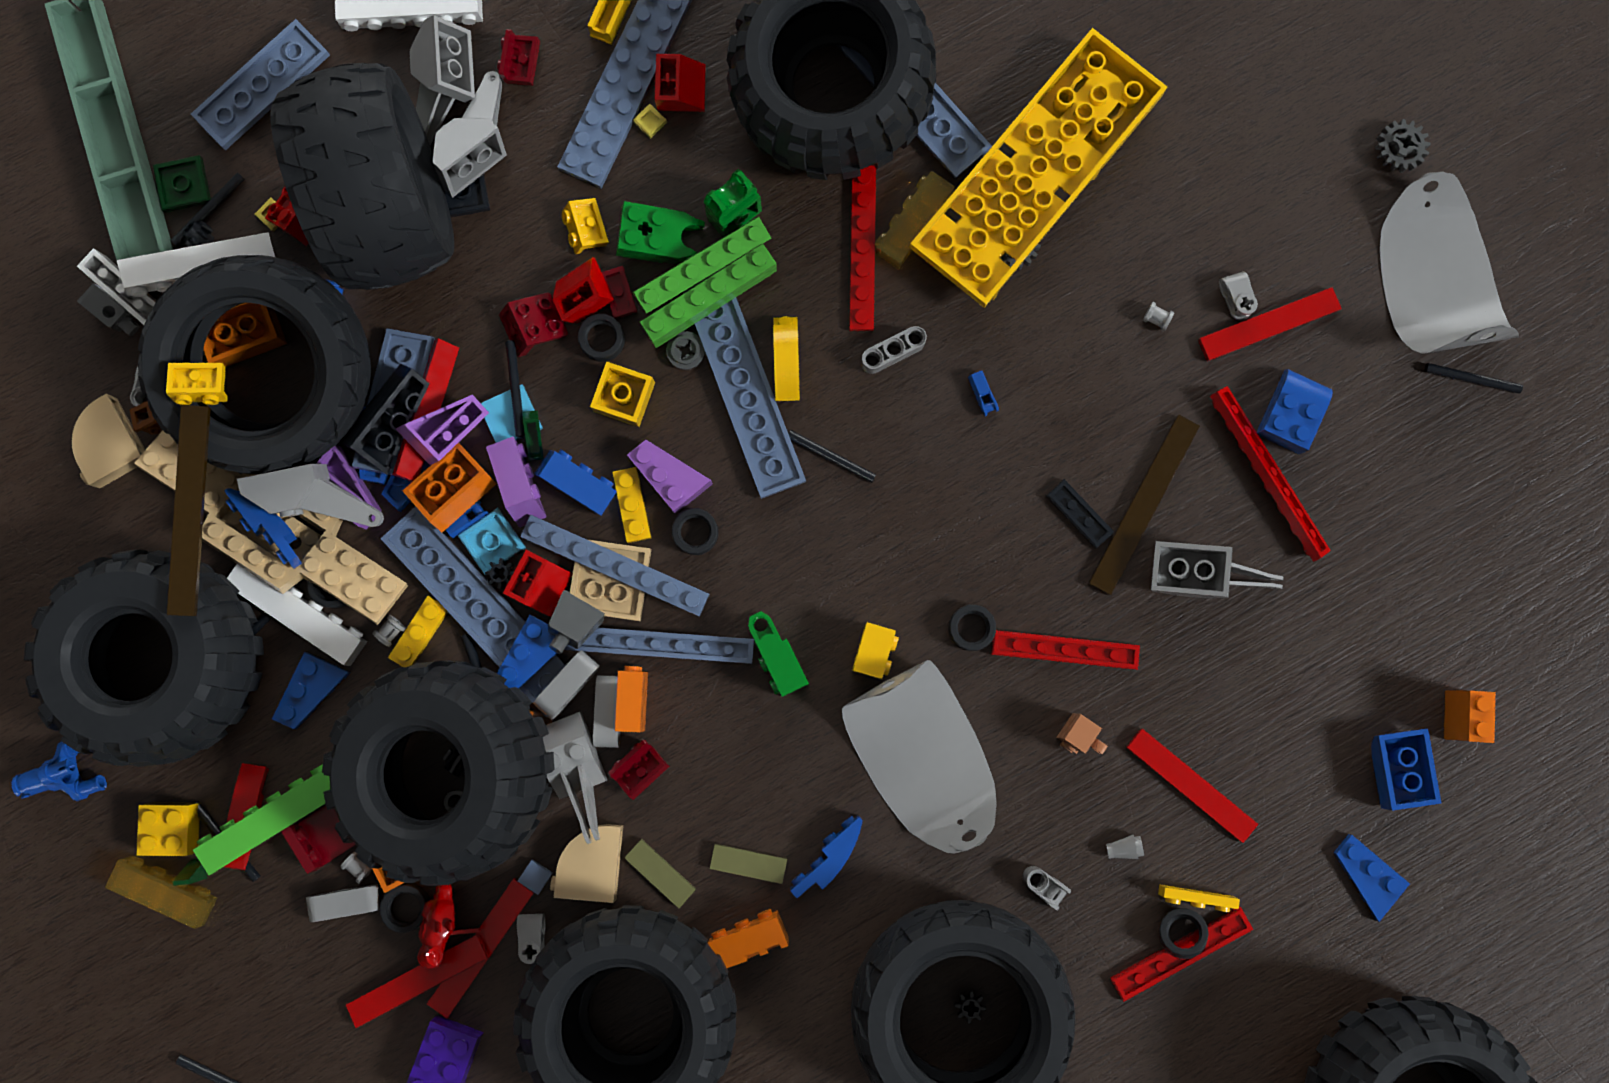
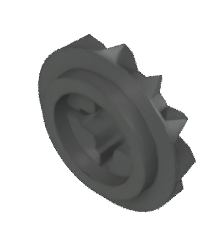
M684 331L669 340L666 353L670 363L676 368L689 370L697 367L703 360L705 350L698 335ZM690 343V351L694 355L687 354L682 359V352L679 348H685Z

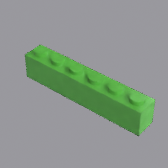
M757 217L632 293L644 313L647 314L771 239V236L760 217Z
M761 244L640 322L641 326L655 348H658L777 271V264L765 245Z
M323 764L310 771L313 776L303 781L302 778H299L289 784L290 790L283 795L278 791L266 798L265 800L268 804L258 809L255 805L242 813L245 818L235 823L234 819L219 827L222 831L214 837L209 833L196 841L198 847L193 849V852L207 874H213L324 805L323 792L330 790V778L322 773Z

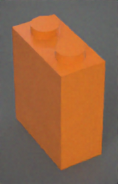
M625 666L624 671H618L615 731H645L648 672H642V667Z
M1445 690L1444 739L1494 743L1496 692Z

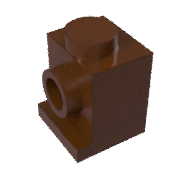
M147 401L129 410L135 432L142 430L154 435L163 431L152 416Z

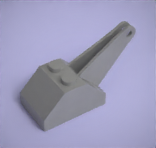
M435 15L423 21L409 51L411 74L420 81L416 111L430 145L454 100L457 99L466 103L475 98L471 31Z
M495 71L487 72L484 75L475 93V98L471 100L463 117L454 118L449 123L444 124L435 134L433 165L443 189L452 198L507 156L499 128L497 127L502 81L500 75Z
M308 464L237 479L242 496L270 514L280 513V517L304 514V509L369 527H377L384 520L380 510L329 481L327 464ZM372 515L375 516V521H372Z
M1156 541L1151 590L1153 592L1186 597L1228 598L1229 586L1282 589L1283 585L1275 583L1230 581L1231 572L1275 581H1283V576L1273 575L1232 563V547Z
M578 712L547 724L546 728L549 734L543 737L546 752H554L555 770L547 774V779L559 799L567 796L570 797L586 843L589 844L592 843L590 831L576 793L583 792L588 822L592 835L597 841L600 839L593 786L608 779L597 750L593 746V740L582 712Z

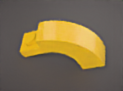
M784 316L773 318L775 401L800 400L797 317Z

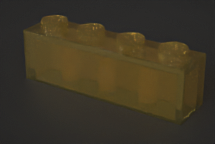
M933 171L927 177L924 175L921 177L916 185L918 190L914 196L910 194L902 205L904 210L900 215L897 213L894 215L889 223L891 227L886 234L882 233L875 243L877 246L876 255L898 270L913 251L909 248L910 243L954 192L955 186Z
M129 856L117 861L105 888L194 929L205 925L217 900V897L210 894L211 891L200 886L193 887L189 884L173 886V880L177 876L171 877L167 875L166 870L161 867L147 866L143 864V859L136 856Z

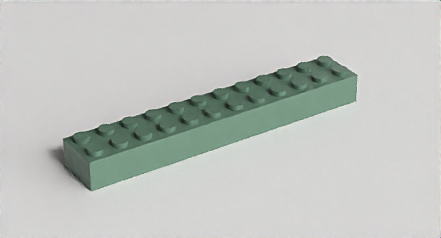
M55 0L45 3L116 260L174 250L165 217L161 210L158 192L104 3L101 0H71L82 11H79L68 0Z

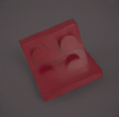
M549 292L508 302L499 313L509 339L515 341L518 357L527 355L534 345L568 335V331Z
M326 805L298 824L290 825L281 831L307 874L317 871L355 846L353 842L343 843L334 828L335 824L339 822L335 809L327 810Z

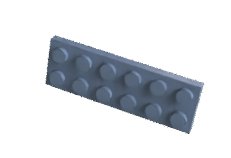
M295 19L196 108L191 115L223 149L227 150L271 110L272 102L278 92L310 74L330 54Z
M387 328L368 404L399 364L412 368L423 377L435 338ZM402 437V439H401V441H400V444H399V447H400V448H401V445H402V442H403V438H404V437ZM399 451L396 456L394 455L389 465L391 468L388 475L393 473ZM355 453L352 463L353 468L384 474Z

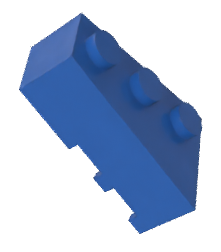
M560 449L558 453L549 450L534 475L542 478L553 485V487L602 516L617 492L612 488L614 483L603 476L597 479L591 475L593 472L591 468L583 463L577 466L571 462L573 457Z

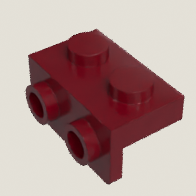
M506 29L505 37H502L501 60L499 59L497 63L498 74L505 83L533 86L540 47V39L538 37L515 35L511 29Z
M642 740L635 744L623 759L615 762L608 774L616 780L628 797L634 800L670 766L650 743Z

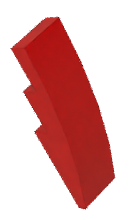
M241 764L227 822L234 819L235 823L245 818L242 813L255 805L258 809L261 808L264 798L262 790L269 770L267 767ZM251 850L224 867L245 870Z

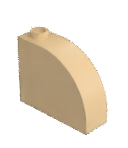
M108 394L99 397L83 410L74 426L72 449L75 460L81 470L80 477L85 484L102 488L137 468L134 463L145 451V448L117 398Z
M598 825L600 839L597 841L594 839L589 828L592 843L589 844L586 843L582 833L569 842L559 858L556 876L551 878L550 890L554 891V898L614 903L616 901L623 825Z

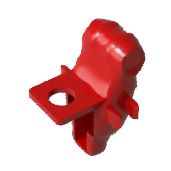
M451 884L437 885L433 899L427 901L424 905L422 912L423 922L420 924L419 930L422 947L417 955L418 962L424 968H436L443 961L445 946L450 935L481 932L480 928L455 930Z

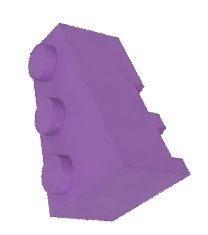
M470 395L396 428V430L431 465L439 462L489 412L473 395Z
M510 437L487 446L486 449L505 508L519 527L525 526L530 515L539 519L546 518L540 501L539 489L532 479L534 477L532 468L525 461L527 453L522 443L518 444L514 437Z
M647 440L627 454L675 514L713 484L709 478Z
M334 446L319 459L316 464H327L329 481L382 511L363 480L360 479L356 469L352 467V463L342 447ZM372 515V517H371L372 521L375 520V516H374V515ZM353 522L358 527L364 528L366 530L369 527L363 524Z

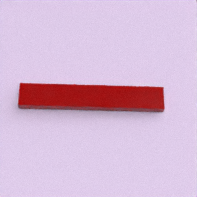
M1333 287L1201 337L1198 341L1208 362L1340 311L1342 308Z
M439 338L434 340L423 378L430 384L417 412L413 413L410 422L441 409L459 347ZM404 438L392 475L413 482L421 474L425 460Z
M996 630L991 648V655L1138 670L1140 645Z
M1141 728L1126 746L1129 751L1241 843H1244L1258 826L1257 822L1144 729Z
M516 878L511 881L480 926L481 932H476L475 934L480 935L489 958L534 894L533 891L519 883ZM489 958L442 982L427 1005L445 1018H448Z
M1239 906V909H1233L1207 924L1208 940L1206 947L1199 955L1191 959H1180L1172 956L1163 948L1112 976L1110 979L1121 1000L1125 1002L1252 931L1253 928L1242 908ZM1198 929L1173 942V944L1180 948L1194 946L1199 938Z
M475 935L445 951L443 961L438 967L428 969L419 965L346 1004L355 1028L370 1022L489 958L480 935Z

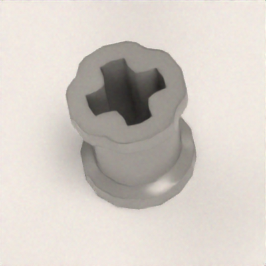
M1152 302L1142 321H1149L1161 327V331L1164 332L1174 312H1167L1157 307L1155 302Z
M389 614L387 621L378 631L374 630L372 634L385 646L390 647L392 645L391 641L400 631H404L406 628L399 620Z
M354 851L341 864L340 868L348 870L356 878V882L360 884L373 869L356 857L358 854Z

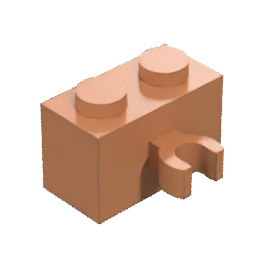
M1072 713L1056 737L1062 741L1061 747L1075 754L1078 752L1086 754L1089 748H1092L1099 754H1103L1108 747L1096 739L1102 728L1082 714Z

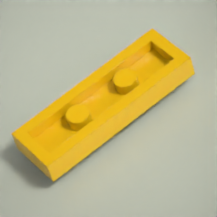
M637 467L614 471L613 477L627 543L651 539Z
M427 596L388 656L389 659L402 667H409L416 663L448 613L439 601L431 596Z
M1159 885L1158 894L1166 898L1165 902L1180 904L1181 900L1189 901L1190 906L1205 908V905L1208 904L1214 905L1215 910L1230 912V908L1239 909L1240 899L1231 895Z

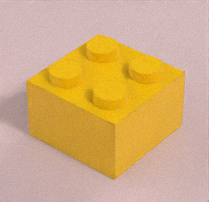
M606 361L590 408L595 413L640 427L655 381L651 376Z
M867 622L864 626L852 671L877 679H882L883 675L888 676L892 661L888 660L890 651L895 652L899 638L895 636L896 630Z
M149 802L139 805L137 856H189L195 854L193 849L198 847L196 841L199 840L200 819L197 814L199 803Z

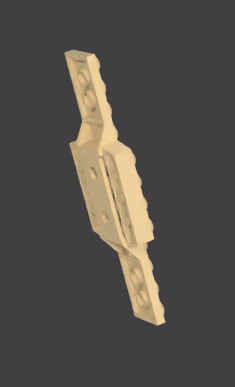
M162 431L134 464L175 491L178 444L169 434ZM207 463L204 512L208 516L203 524L202 541L280 593L284 594L299 581L305 579L319 586L378 625L408 587L406 582L336 537L343 519L304 509V514L297 516L322 531L323 535L321 536L294 517H280L292 530L295 537L300 538L302 541L299 548L293 549L302 564L295 569L292 568L289 562L284 565L275 553L279 550L276 544L269 545L262 534L256 536L253 530L247 532L239 521L242 518L240 512L236 511L233 513L225 502L229 498L224 491L225 489L231 488L239 491L237 479L259 474H239L238 472L218 468Z

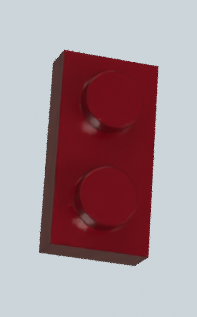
M623 266L602 272L614 298L609 303L613 317L619 319L638 313Z

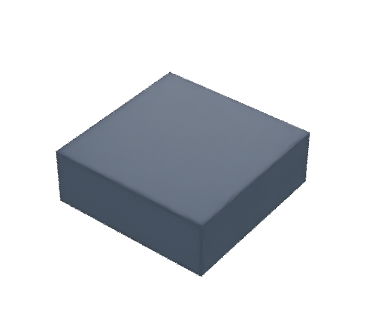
M532 859L518 882L539 895L553 872Z

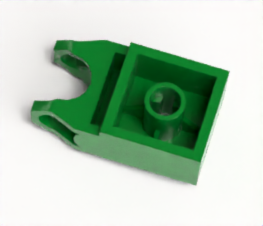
M739 169L732 173L730 179L721 188L714 191L711 190L704 199L707 220L722 237L745 225L762 212L761 196L757 193V188Z
M624 201L621 209L616 256L658 263H682L698 253L683 244L681 240L682 233L703 230L705 221L696 219L683 211ZM641 229L648 232L646 236L642 235Z
M762 611L750 616L749 630L762 655L758 660L764 672L769 671L773 678L769 683L775 695L780 693L783 697L809 684L788 640H781L772 619ZM763 618L767 620V628L761 632L755 630V621Z

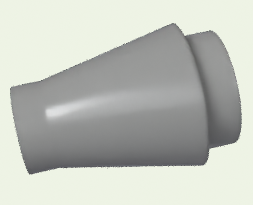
M1133 834L1106 844L1109 859H1138V857L1144 856L1141 836L1134 837Z

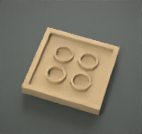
M589 540L649 567L652 550L650 548ZM578 562L574 563L570 588L572 595L605 613L604 616L641 621L645 592Z

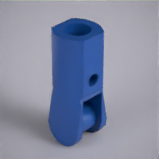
M983 371L968 376L983 416H987V413L993 410L995 412L999 411L998 404ZM988 396L990 402L984 404L982 398Z
M477 501L446 529L452 538L489 514L488 511H484L481 507V501ZM473 511L476 517L470 520L467 514Z

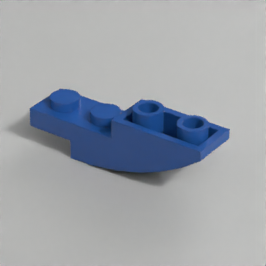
M231 488L224 490L229 497L225 502L233 513L236 511L240 512L242 518L239 521L247 532L253 530L256 536L262 534L269 545L275 543L279 549L275 553L284 565L289 562L292 568L295 569L302 564L289 545L297 538L277 514H270L242 496L240 491Z
M859 815L856 818L850 816L841 824L843 829L839 833L835 834L832 832L822 841L824 846L821 847L826 857L824 859L822 856L818 857L810 865L812 869L806 875L800 873L791 881L793 886L790 891L796 898L801 896L815 882L823 890L839 873L851 855L860 834L863 820Z

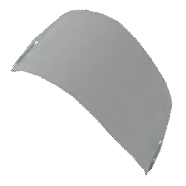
M1432 172L1412 182L1390 209L1383 223L1380 238L1381 273L1386 302L1393 326L1401 340L1411 350L1424 354L1519 337V333L1510 326L1502 309L1491 264L1475 214L1458 178L1451 173ZM1428 182H1438L1436 189L1430 192L1423 190V187ZM1427 201L1430 202L1429 207H1425Z
M926 660L881 683L844 705L842 708L843 721L861 762L885 802L909 832L925 843L946 853L955 854L967 851L984 843L995 825L997 806L995 783L982 747L969 720L947 681L930 660ZM958 820H963V824H957ZM968 832L976 833V837L973 840L967 842L962 840L964 834Z

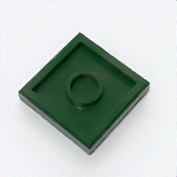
M200 155L153 165L161 210L164 213L207 204L211 200L204 162Z

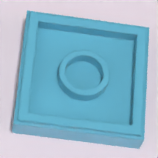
M521 384L523 412L535 411L525 387ZM511 390L481 403L489 412L484 418L496 443L510 437H514L516 441L524 438L515 436ZM539 420L540 430H541V429H543V427H542L541 422H540V420Z
M496 508L458 534V537L484 575H486L485 572L490 571L492 568L489 564L490 562L499 564L500 558H503L506 562L526 548L499 508Z

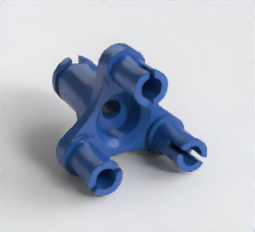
M61 741L58 743L52 759L45 761L42 766L14 776L11 783L15 795H21L22 799L47 790H62L73 800L80 801L92 793L105 790L107 782L102 775H97L85 781L82 780L76 763V756L79 752Z

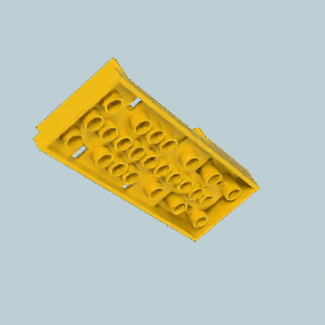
M1092 28L910 243L909 248L985 308L991 300L996 298L1003 285L1088 183L1097 177L1101 168L1106 165L1157 104L1166 91L1167 86ZM1003 143L1015 151L1011 158L999 150ZM1059 188L1070 195L1066 202L1055 195ZM949 207L961 216L956 223L944 214ZM1005 253L1016 260L1012 267L1000 259Z

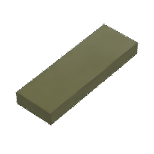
M643 839L625 857L633 867L678 908L696 890L691 883Z
M715 843L710 869L782 884L787 858Z

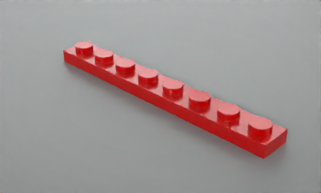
M871 165L860 170L861 176L852 178L850 331H874L876 168Z
M1226 386L1210 396L1214 408L1224 418L1227 429L1234 434L1241 451L1246 453L1251 461L1253 470L1259 474L1264 482L1266 491L1272 495L1277 503L1278 510L1289 522L1291 531L1298 536L1303 544L1305 553L1311 557L1313 562L1321 559L1331 551L1229 387Z

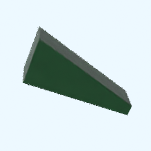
M538 410L523 412V425L529 461L544 459Z
M193 859L188 862L173 880V886L192 884L207 879V872L199 859Z

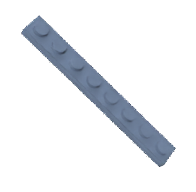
M530 515L520 536L699 617L710 595L533 515Z
M597 628L580 648L575 649L567 644L564 650L752 664L754 639Z

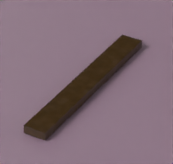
M181 405L167 615L197 616L211 408L208 406Z
M1181 415L1176 416L1088 583L1089 585L1107 595L1112 594L1200 425Z

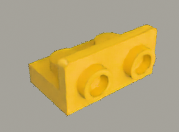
M596 198L569 201L562 211V221L567 226L569 232L568 241L570 246L573 247L574 253L580 254L584 249L606 246L609 241Z
M168 363L166 393L173 402L180 405H190L192 402L217 405L219 402H227L228 396L224 392L225 365L223 363Z

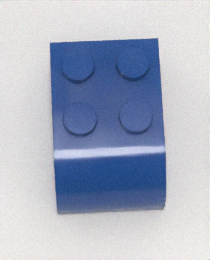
M1285 369L1258 427L1257 434L1299 455L1308 451L1330 404L1333 390L1296 372Z
M1428 728L1374 736L1371 753L1381 808L1394 811L1442 804Z

